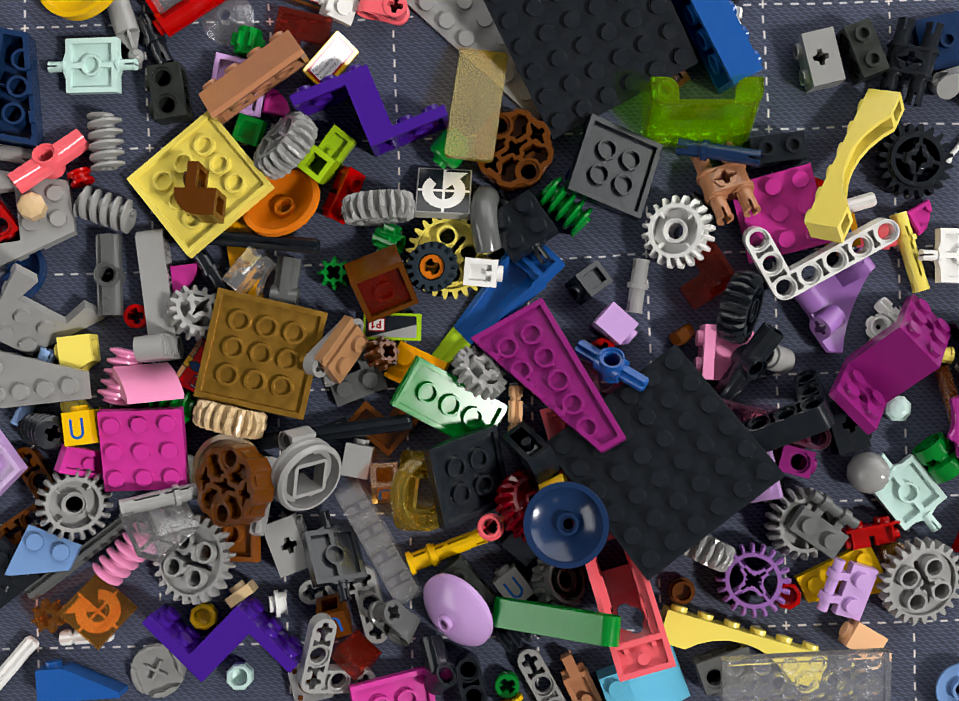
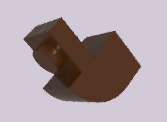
M188 161L187 171L183 175L185 187H174V197L177 204L199 222L224 224L227 197L217 188H207L209 170L199 161Z

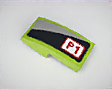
M393 313L371 323H368L364 315L363 333L368 340H375V338L384 336L385 339L395 341H421L422 314Z

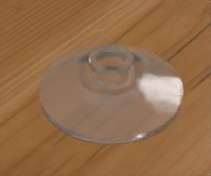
M227 0L201 17V23L206 35L212 41L224 46H233L230 45L232 32H237L238 26L241 25L254 27L255 15L252 6L247 0ZM225 12L230 13V17L227 20L222 19V14Z

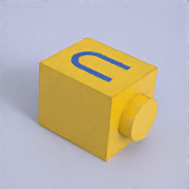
M88 405L71 406V412L61 413L65 447L100 442L97 419L98 409L88 410Z

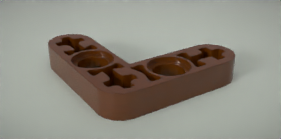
M27 446L17 449L16 451L22 460L25 458L24 454L32 455V458L29 460L30 463H26L28 468L21 477L36 499H44L45 496L37 493L39 487L36 484V477L39 474H44L48 477V480L54 483L56 480L52 476L53 470L37 448ZM40 466L41 469L33 471L31 474L29 473L30 470H34L33 467ZM70 498L66 501V507L68 509H70L71 507ZM34 503L0 526V538L4 535L8 538L7 534H9L11 529L22 526L24 529L9 539L14 545L19 544L30 524L28 521L29 513L43 509L44 506H38ZM46 515L40 516L41 520L46 518ZM49 522L48 524H46L45 526H41V525L39 524V525L36 526V527H39V528L43 529L44 527H46L47 525H49L50 522Z

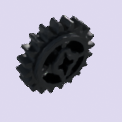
M912 123L906 125L904 129L900 126L895 129L894 134L887 135L885 137L887 142H883L878 146L884 152L875 155L876 159L882 161L881 164L875 166V169L884 171L878 179H888L885 189L895 186V196L904 191V199L911 198L913 194L916 199H920L924 194L929 196L934 194V189L942 188L943 184L941 181L950 178L945 171L954 166L946 162L947 159L954 155L952 153H945L944 150L950 146V143H940L944 135L940 134L934 137V127L924 132V124L922 123L916 126L915 129ZM911 141V146L906 149V152L896 153L903 142ZM924 170H931L929 176L923 182H917V177L922 175Z

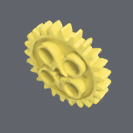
M432 218L433 223L429 224L423 220L422 223L425 229L423 231L418 228L414 229L418 238H409V241L415 246L414 248H407L406 252L410 254L418 245L426 242L437 241L441 243L440 235L446 230L452 231L455 234L454 241L446 244L452 250L459 239L464 236L466 238L465 241L455 251V255L458 258L457 264H459L460 277L451 285L440 290V292H442L444 300L447 299L448 293H452L454 299L457 300L458 292L460 291L466 297L468 296L467 288L471 287L474 291H477V286L463 285L465 259L461 256V252L465 247L474 248L471 223L468 224V220H438L437 218ZM477 253V255H476V257H475V258L491 259V258H489V257H486L487 254H490V253H483V254ZM439 262L435 265L426 264L427 271L430 270L433 274L440 267ZM432 291V296L435 297L439 291Z

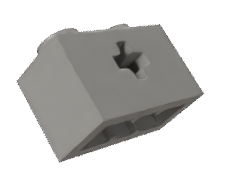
M833 26L802 33L794 41L792 48L795 60L799 61V80L801 85L805 86L806 93L838 86L846 79Z
M297 512L267 523L264 536L280 578L308 568L301 535L307 531V526L303 517H298ZM289 539L290 541L295 540L297 545L287 547L286 542Z

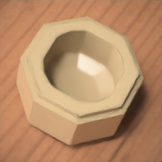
M33 192L22 195L17 203L22 217L31 221L44 218L48 210L44 198Z

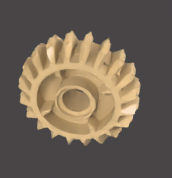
M204 398L197 399L192 413V421L196 426L243 439L257 440L263 438L268 424V416L263 411Z

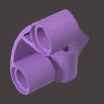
M862 246L855 249L854 252L860 251ZM869 256L794 297L810 319L809 328L828 353H843L844 337L852 308L864 282L876 267Z

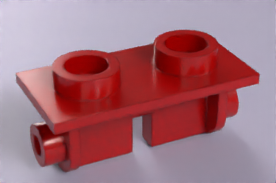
M344 166L342 170L339 169V173L332 186L338 192L337 194L330 192L322 207L324 210L323 216L334 219L343 225L345 222L341 209L342 199L352 193H359L366 178L365 175L351 166Z
M889 515L873 517V522L863 524L860 521L856 529L846 525V528L841 529L843 533L849 536L844 544L845 549L854 551L871 547L869 536H873L875 545L896 542V539L900 538V532L898 528H894V525L899 524L900 520L891 519Z

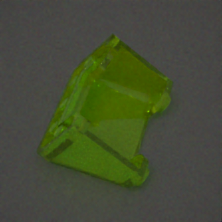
M651 77L645 87V91L642 92V136L656 141L663 146H682L677 145L680 137L701 142L707 139L710 140V143H724V145H726V142H731L733 146H739L747 141L751 134L764 93V77H745L740 80L735 87L734 99H679V86L675 80L669 77Z

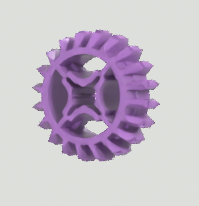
M754 542L750 543V551H745L744 545L739 544L741 553L738 555L735 553L731 566L728 567L726 572H723L724 576H716L715 578L716 582H724V586L718 587L717 591L718 593L727 591L728 594L722 598V601L726 603L732 599L734 601L730 606L732 611L740 605L742 606L740 610V615L745 616L747 609H751L752 618H756V609H761L762 615L766 617L768 613L765 607L770 606L772 611H778L773 603L775 600L780 604H785L786 601L779 595L781 592L790 594V590L782 586L783 583L790 584L792 580L788 577L783 578L782 574L788 573L790 570L788 567L779 568L778 565L784 562L783 557L775 561L772 559L776 554V550L772 549L766 555L764 553L766 545L761 544L759 551H755ZM758 557L769 564L754 570L743 559ZM737 564L743 574V580L732 589L729 577L732 568ZM744 568L754 576L757 574L761 576L758 582H760L759 587L762 589V592L753 584L746 585L745 580H748ZM775 570L776 587L773 593L769 595L763 586V582ZM752 590L763 601L748 602L738 596L741 593Z

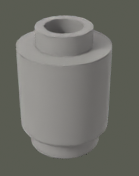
M778 345L766 360L768 364L766 370L778 374L790 372L795 364L793 351Z

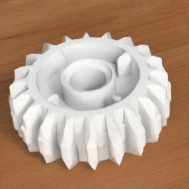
M673 195L670 202L664 198L662 199L663 207L655 204L653 209L656 213L654 215L651 213L646 214V217L651 220L650 223L642 224V227L648 229V232L643 233L641 236L643 239L649 240L644 244V248L651 250L649 256L653 259L657 258L658 264L663 265L666 263L667 268L673 269L677 265V268L684 269L685 262L692 267L695 265L694 257L701 261L704 259V256L701 254L702 250L711 251V248L706 243L707 241H715V237L709 235V232L715 231L716 227L708 224L714 218L711 214H706L708 208L705 205L699 207L700 201L697 199H693L690 202L689 196L684 195L680 200L679 196ZM682 226V236L675 239L673 235L675 228Z

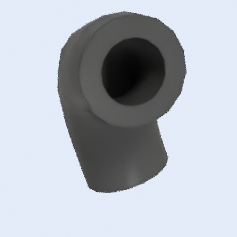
M491 186L479 187L474 192L470 203L473 244L475 252L480 254L490 253L502 247L497 220L499 194Z

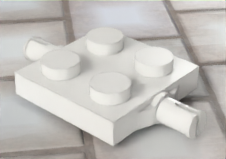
M959 228L935 229L934 250L920 249L918 255L923 256H918V259L920 261H934L935 283L959 284Z

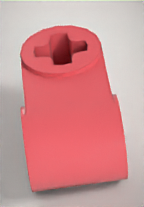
M359 0L356 14L360 17L395 26L404 25L410 18V11L406 0Z

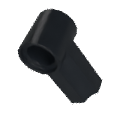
M437 634L423 638L418 642L427 673L424 677V686L433 695L442 694L458 681V671L453 664L449 663L443 637Z

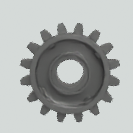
M538 558L536 560L538 564L532 568L533 574L531 579L533 593L538 598V602L574 608L576 604H580V598L585 595L586 587L583 568L581 566L569 569L558 568Z

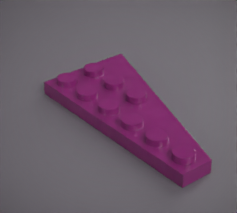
M543 298L536 300L471 337V340L601 454L626 440L624 433Z

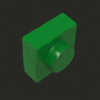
M239 113L232 137L238 142L257 147L264 136L267 122Z

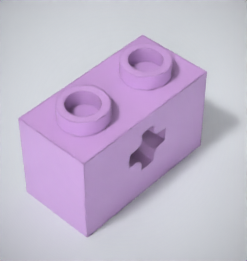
M612 302L604 308L590 326L604 338L612 341L614 346H618L621 344L627 345L638 332L634 329L639 323L615 302Z

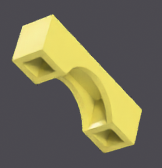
M97 334L56 338L57 344H55L54 353L56 359L59 360V364L88 371L101 361ZM86 399L60 402L62 413L71 412V406L88 405V410L93 409Z

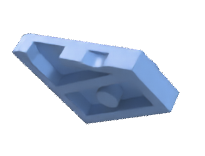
M29 524L5 575L14 576L71 571L82 544L69 541V539L64 537L58 539L56 534H49L46 530Z

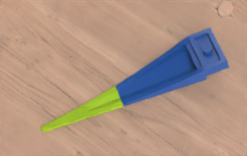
M546 245L543 248L551 260L547 263L543 255H541L546 263L545 265H541L534 254L525 256L514 264L505 251L499 261V265L504 266L502 282H497L496 288L481 287L456 324L432 353V356L449 364L453 362V357L461 349H464L465 346L470 348L475 344L471 337L512 315L547 287L546 284L566 266L564 262Z

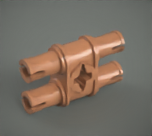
M726 142V145L733 146L731 142ZM690 157L697 172V185L701 187L705 196L704 202L712 208L718 225H724L723 218L726 224L734 220V215L727 201L738 199L745 217H751L750 210L753 216L761 211V207L758 205L753 193L755 185L749 179L745 170L746 165L721 161L723 165L713 168L709 159L707 161H700L699 157Z

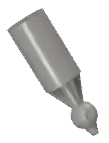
M114 0L106 9L115 35L130 50L128 52V59H137L139 65L136 66L139 67L138 70H141L144 53L138 49L140 29L130 0Z

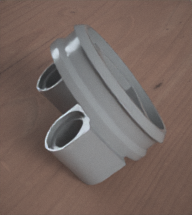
M307 425L281 431L278 435V444L282 453L275 461L271 472L272 484L274 486L273 497L288 510H309L324 502L336 488L341 475L340 456L327 442L316 438V432ZM315 465L313 480L304 473H298L301 468Z

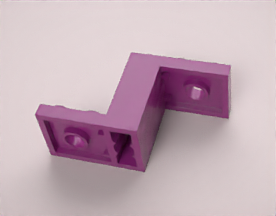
M913 293L905 299L896 322L845 358L828 395L867 435L877 430L886 404L940 368L951 335L948 323L942 318L938 319L931 311L929 304L924 299H919Z

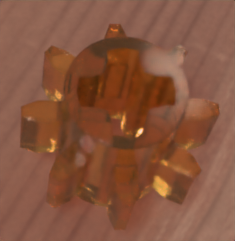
M46 598L41 601V606L32 608L35 615L34 619L30 622L35 623L39 627L38 632L48 628L50 633H54L58 630L57 625L62 626L67 622L60 615L65 609L60 605V599L50 604V600Z

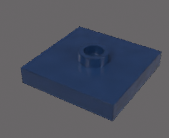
M959 11L916 20L912 32L915 46L921 45L926 22H934L932 34L935 32L937 22L944 24L937 47L940 50V56L936 59L932 73L959 66Z

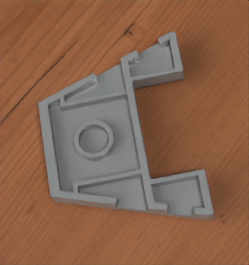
M0 170V194L15 191L17 206L22 195L33 192L41 195L48 207L44 218L36 221L23 218L17 207L20 240L0 243V271L6 269L7 265L19 260L21 262L29 258V255L43 248L46 250L78 235L76 218L73 216L72 188L68 180L46 178L24 194H21L7 177V174L10 172Z
M17 263L12 266L11 274L1 288L0 342L28 355L40 351V347H48L56 343L57 337L70 336L105 318L99 317L98 307L86 300H83L64 317L23 296L38 282V277L36 273Z

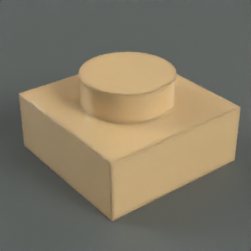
M253 579L246 584L241 580L229 589L232 594L225 601L230 608H233L259 587Z

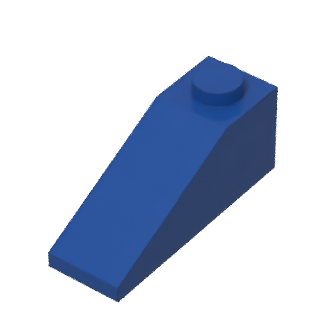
M62 659L45 661V665L35 671L37 701L120 698L128 691V685L74 662L62 663Z

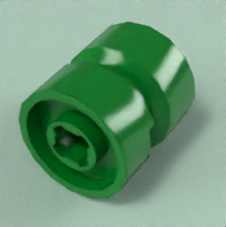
M942 432L925 438L913 449L912 453L923 466L928 465L927 472L937 484L945 483L959 475V459L955 455L956 450H951L952 444Z

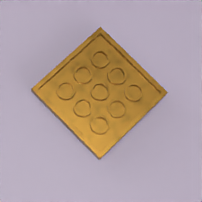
M218 288L193 396L303 420L313 380L312 375L305 373L303 361L307 353L322 339L328 313Z

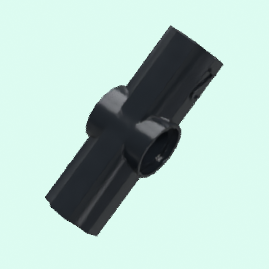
M763 322L748 344L741 345L734 350L731 355L732 365L716 384L715 390L729 401L735 402L751 380L758 379L765 373L768 366L766 360L782 341L784 334L771 324Z

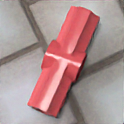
M75 129L54 144L44 143L35 147L32 151V158L7 174V177L21 194H24L46 178L57 179L61 177L66 171V164L89 150V143Z

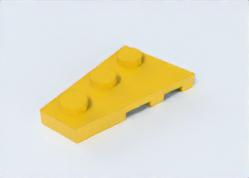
M872 547L854 551L848 549L836 555V557L846 561L844 570H846L849 560L875 567L879 571L878 574L884 573ZM829 558L793 576L805 601L808 603L819 601L818 593L821 588H824L828 578L826 575L829 566H832L834 559ZM878 576L870 594L882 592L876 587V584L883 582ZM838 581L835 592H838L841 581Z

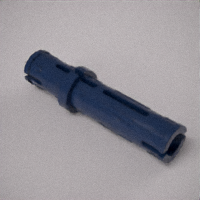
M680 137L677 145L688 146V149L676 148V155L699 157L700 161L712 159L759 167L761 160L752 159L749 156H762V149L710 143V140L707 139L701 142Z

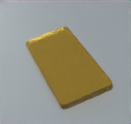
M462 48L460 50L444 154L447 158L485 163L493 161L508 61L506 53Z

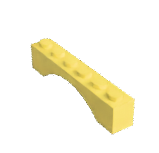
M868 88L864 99L859 101L857 114L854 120H851L848 124L847 135L844 141L838 145L837 156L833 164H830L827 168L826 179L823 185L816 191L815 202L812 208L806 212L804 222L811 237L838 243L844 242L853 222L847 200L848 185L852 173L860 159L871 147L895 131L905 110L901 92Z
M672 603L671 606L663 604L660 615L671 646L687 649L710 641L743 643L759 649L771 657L791 681L818 688L827 657L818 650V645L803 641L801 645L792 642L793 638L777 633L776 637L767 635L766 630L756 626H750V629L740 627V623L732 619L724 618L722 622L713 619L714 615L708 612L698 610V613L695 614L688 612V608L680 604Z

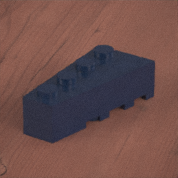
M0 27V143L34 149L38 145L44 144L36 41L27 32Z

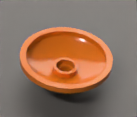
M295 167L291 173H286L283 178L273 180L267 177L275 188L243 215L244 221L255 233L266 237L287 235L301 228L315 213L320 200L319 185L300 168Z

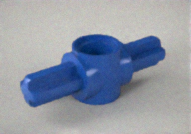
M580 340L577 343L574 352L593 363V369L598 372L599 378L606 383L622 381L637 391H643L649 383L648 377L629 367L630 362L625 359L624 353L620 349L608 347L601 350L585 340Z

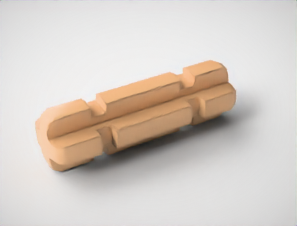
M510 385L508 388V396L510 397V400H508V422H510L508 431L521 423L523 419V401H521L523 387L521 385Z

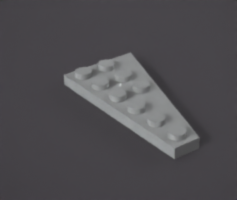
M0 349V409L92 399L89 371L62 364H54Z

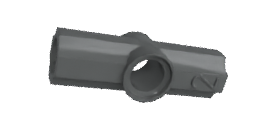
M107 233L96 235V267L93 277L97 283L99 317L124 316L123 284L126 280V274L122 269V236L119 234ZM113 269L114 278L107 282L105 275L107 271Z
M278 256L275 281L271 286L269 299L299 306L300 288L298 286L302 267L301 259Z

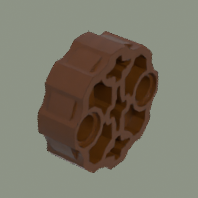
M517 108L510 112L503 113L499 111L491 115L482 130L477 133L474 145L477 168L482 177L496 185L499 190L503 189L507 192L523 188L530 189L537 185L546 170L550 168L554 154L550 138L551 132L545 122L533 117L530 111ZM495 123H503L507 130L504 133L498 134L492 130V126ZM526 127L525 134L519 137L522 135V128ZM533 132H535L537 135L540 133L542 134L541 142L538 141V139L536 138L533 140L531 139ZM510 146L514 149L519 148L517 156L514 153L508 154ZM531 149L534 150V151L528 153L527 155H525V153L528 152L529 150H531ZM486 158L490 160L491 163H494L495 161L497 162L495 168L496 172L492 170V168L490 167L487 169L485 168ZM512 162L511 165L506 167L505 176L501 175L502 167ZM532 168L536 176L530 180L525 179L521 175V170Z
M249 443L228 444L212 447L204 454L203 462L197 468L195 475V484L198 489L197 501L202 512L211 518L214 525L225 528L255 523L265 516L268 504L273 501L272 468L268 459L257 451L256 446Z

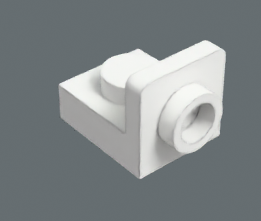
M319 0L318 4L321 5L319 14L346 27H350L359 0Z
M465 257L463 285L496 288L497 282H502L504 266L499 265L498 259Z

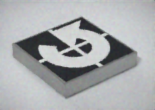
M418 168L415 217L470 220L472 170Z

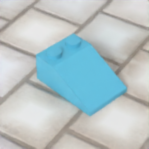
M670 645L676 667L623 682L619 681L615 664L597 670L596 674L606 701H682L688 698L690 693L673 646Z

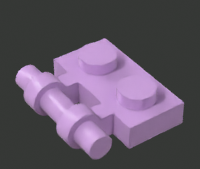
M835 557L832 566H829L826 575L828 578L824 588H821L818 593L819 601L816 608L827 612L830 603H833L831 611L834 614L860 621L879 571L875 567L849 560L848 566L844 570L846 561ZM838 581H841L838 592H835Z

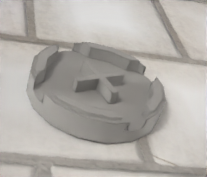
M161 642L150 643L140 649L130 667L131 681L136 689L142 694L145 693L153 698L166 697L176 691L183 682L186 673V667Z

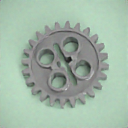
M206 515L178 517L177 522L168 524L170 530H162L161 533L165 539L156 541L161 548L153 552V554L159 556V560L153 562V565L159 566L160 570L154 575L162 576L163 579L160 581L159 586H168L165 594H174V601L182 600V604L192 603V605L210 602L212 597L220 596L219 589H226L228 587L224 579L233 578L228 569L236 567L235 564L230 562V558L235 557L236 553L229 552V548L234 545V542H226V538L230 533L221 532L222 527L214 525L211 518H206Z
M915 537L913 544L905 540L904 549L895 546L897 554L895 556L891 554L886 555L890 562L889 564L881 563L885 573L877 575L883 580V582L876 584V587L882 591L878 594V597L884 601L882 606L895 618H899L904 623L909 621L913 625H916L918 620L926 624L928 617L936 621V613L938 612L945 616L946 611L944 607L947 605L953 608L954 605L951 599L959 598V595L955 592L956 589H959V562L957 561L959 556L952 552L953 549L937 539L933 541L928 537H925L923 541Z

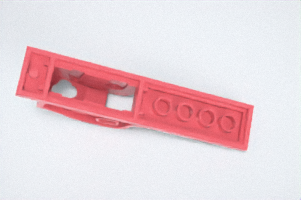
M550 408L540 410L549 441L566 428L568 424ZM561 469L558 472V475L566 473L563 471V469ZM609 531L607 540L614 539L615 537ZM626 552L625 556L628 562L626 565L601 571L597 556L585 564L599 612L618 615V607L622 604H627L630 607L638 608L644 615L643 629L640 633H632L621 628L619 647H610L620 682L676 667L650 580L648 581Z

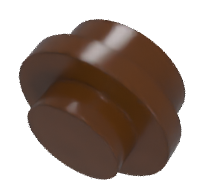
M685 577L674 578L668 585V595L676 604H687L695 596L693 583Z

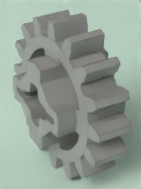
M193 285L190 290L186 286H183L180 291L176 290L166 305L169 308L166 316L172 318L169 325H176L178 327L177 334L186 333V340H189L191 336H195L197 342H200L203 337L206 339L216 293L209 295L207 294L206 287L199 291L196 285Z
M465 346L464 349H461L453 357L454 361L451 365L455 369L452 372L459 376L457 382L464 383V390L472 392L475 398L481 395L484 401L488 398L494 400L506 389L507 380L503 378L506 373L501 371L500 365L495 363L483 350L479 352L476 346H473L471 349Z

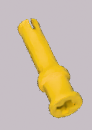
M474 529L436 545L428 543L425 548L412 553L407 551L405 552V557L412 575H416L418 570L431 565L434 567L439 566L441 560L486 544L488 541L479 535L477 529Z

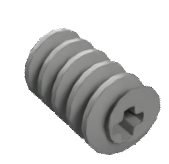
M108 112L88 113L86 117L91 121L87 123V128L92 131L88 134V139L93 142L89 144L88 148L91 152H94L89 156V160L95 163L90 167V170L98 172L114 171L118 167L126 165L125 161L117 159V156L125 154V151L116 147L124 143V140L116 138V135L123 133V129L115 127V124L123 122V119L115 117L114 114Z
M87 185L75 201L73 216H80L81 219L91 220V222L96 224L101 223L104 227L111 226L112 229L116 231L121 230L125 234L130 233L137 218V210L133 209V200L128 199L122 205L123 197L118 195L113 202L112 193L108 192L102 198V190L97 189L92 195V187Z

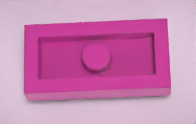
M62 443L54 468L55 471L69 475H75L78 471L79 476L84 477L86 469H91V474L88 478H94L95 475L100 474V480H104L101 450L80 446L65 447L64 443Z

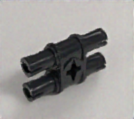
M899 17L893 40L889 41L886 46L888 48L886 59L890 68L881 74L883 76L879 90L896 91L899 78H908L910 83L903 103L911 106L913 96L916 95L913 107H921L926 85L933 80L932 72L937 57L940 56V50L937 47L944 24L937 22L935 32L932 34L934 22H926L921 45L912 46L909 42L916 20L909 18L904 29L906 17ZM908 57H914L915 63L911 67H905V61L908 60Z

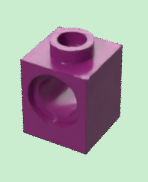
M790 445L775 449L774 460L782 472L809 479L817 467L816 452ZM798 454L801 458V463L797 468H793L791 466V458Z

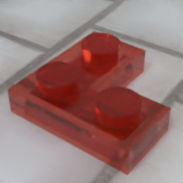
M279 6L273 35L278 31L284 33L289 30L300 46L302 41L323 46L330 39L333 18Z
M707 241L706 245L711 248V251H701V254L704 256L702 261L694 257L695 266L700 274L679 287V290L693 310H696L726 290L727 283L730 282L731 277L735 274V271L715 241Z

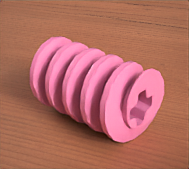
M111 347L110 351L116 354V357L107 358L106 360L113 367L143 364V362L136 360L133 350L121 347ZM104 368L103 371L110 375V378L100 380L101 383L107 386L106 389L97 390L104 397L101 400L115 405L130 407L131 404H127L120 397V385L113 378V369Z
M135 524L130 526L134 533L133 535L128 532L122 534L126 541L125 543L121 540L115 541L118 550L111 547L107 549L110 558L105 555L99 557L102 566L97 563L92 564L97 576L108 584L114 586L122 584L123 578L129 577L131 570L137 569L139 562L142 563L146 560L147 555L154 552L151 539Z

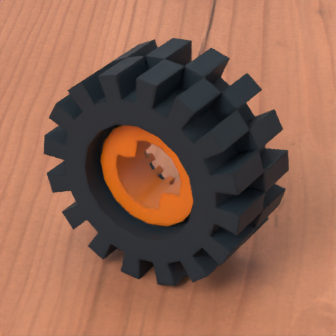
M437 241L418 245L410 253V259L407 260V264H409L407 273H410L411 282H415L417 284L416 287L422 288L427 292L440 291L451 285L457 277V269H459V264H457L458 258L452 252L451 247H447L446 244ZM429 259H433L434 263L439 262L440 270L437 274H433L430 270L427 271L426 263Z

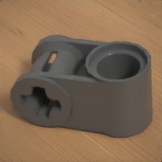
M389 600L386 603L374 601L369 605L367 611L369 621L385 633L391 641L401 646H409L421 621L417 615L410 612L397 600Z

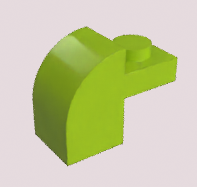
M334 124L319 146L313 145L310 148V152L298 164V168L316 182L325 184L344 165L343 161L357 144V141Z

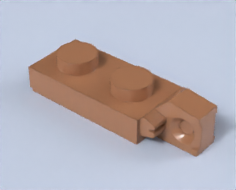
M570 650L560 654L566 668L560 671L572 701H603L583 661L576 663Z

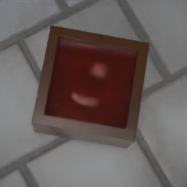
M395 244L344 264L351 287L368 323L419 303Z

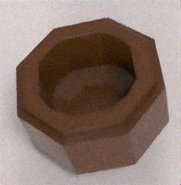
M687 323L671 332L667 338L672 346L675 344L682 346L691 341L696 332L691 324Z

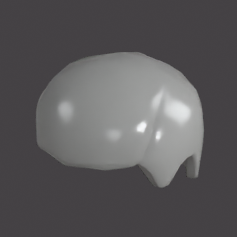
M861 452L853 456L847 465V479L852 487L859 492L873 494L882 490L889 482V466L881 455L876 452Z

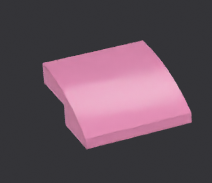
M168 362L112 367L113 378L120 385V397L127 404L184 399L181 383Z

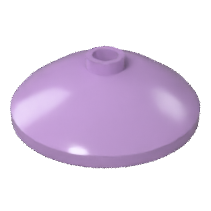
M445 573L434 575L427 581L423 589L424 606L430 620L444 636L455 643L465 646H479L490 638L493 631L491 612L482 596L470 584L457 576Z

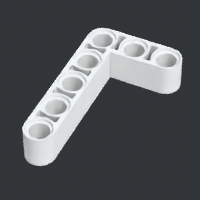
M873 219L848 233L843 243L832 242L789 267L767 230L759 226L748 227L742 235V241L770 292L780 300H789L892 244L899 237L900 229L899 225L891 219ZM886 223L889 226V233L886 237L880 238L878 236V228ZM754 232H761L763 235V241L758 246H752L749 242L750 236ZM861 237L864 241V246L860 251L854 252L852 243L856 238ZM831 252H837L839 255L838 262L833 266H829L826 261L827 256ZM767 256H774L776 258V265L772 269H764V259ZM812 266L814 269L813 276L807 280L803 279L801 276L803 268ZM784 279L788 280V290L784 293H778L776 290L778 282Z

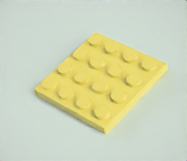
M208 110L127 178L136 192L191 259L275 188L267 177L254 166L252 159L226 128L211 117ZM188 161H199L209 170L207 188H217L227 197L224 224L199 222L177 204L174 197V187H185L183 175L187 171Z

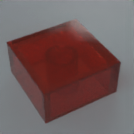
M356 630L336 647L331 658L354 680H357L376 663L382 652L359 630Z

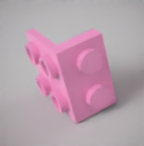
M699 325V330L696 331L695 345L698 346V355L694 359L695 368L705 380H720L732 365L731 355L734 350L741 345L748 344L754 336V332H752L751 337L745 343L732 344L718 337L717 325Z

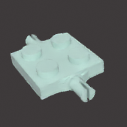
M117 37L65 39L63 61H49L47 63L48 66H51L47 67L49 73L63 72L66 79V93L70 95L122 94L121 76L123 70L137 71L139 68L136 66L139 65L137 59H122L121 39Z
M880 453L889 466L890 478L882 490L873 493L875 498L892 519L900 520V523L897 525L901 530L906 531L916 522L924 521L931 532H936L942 525L939 524L932 513L936 506L945 500L947 496L913 454H908L900 462L892 464L884 453Z

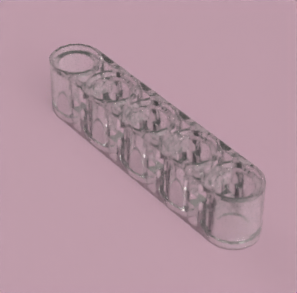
M357 478L335 490V496L393 600H397L404 605L422 595L423 590L416 576L412 575L406 558L362 481Z

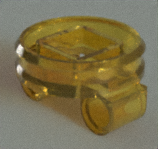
M404 450L399 460L400 467L395 473L390 487V504L394 513V524L396 528L403 531H432L438 529L439 523L434 499L432 507L416 505L419 479H429L424 452L422 450Z

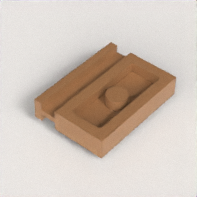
M345 315L314 357L316 361L320 362V367L331 381L341 384L366 348V343L369 342L359 326L354 324V319Z

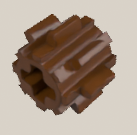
M380 336L366 343L367 347L365 350L367 351L364 354V358H366L369 367L374 366V368H378L379 372L397 364L396 360L398 359L399 349H397L394 340L389 341L384 336Z

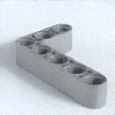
M165 228L136 232L135 241L148 335L134 337L133 351L135 358L138 362L152 363L182 359L184 356L182 333H176L178 327L176 325L170 326L169 322L172 318L166 316V312L169 309L166 305L174 293L170 267L173 266L169 240L165 239Z

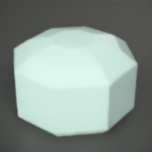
M897 396L886 404L883 414L888 420L904 421L911 414V403L904 396Z
M235 662L226 672L227 683L234 690H245L254 680V669L247 662Z

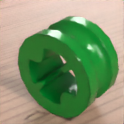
M506 670L497 675L495 680L497 693L503 698H512L518 693L520 688L519 679L514 672ZM503 679L514 681L512 682L513 688L511 690L507 687L504 689L500 687L503 686Z

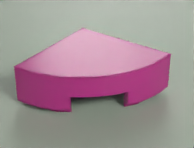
M273 88L265 94L262 111L264 115L284 118L286 114L291 113L287 100L276 89Z
M929 199L907 210L910 226L913 233H916V236L922 234L928 227L932 212Z
M196 263L170 267L173 293L176 290L180 291L183 286L189 288L199 274V266Z

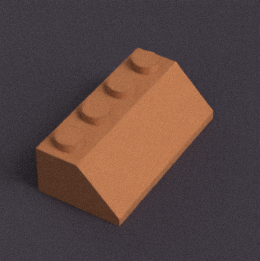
M289 30L284 33L278 31L269 38L270 43L262 49L260 47L254 48L246 55L248 59L244 62L230 65L225 69L223 77L218 80L215 78L211 79L202 86L203 91L198 95L214 120L221 124L226 123L309 63L310 60Z

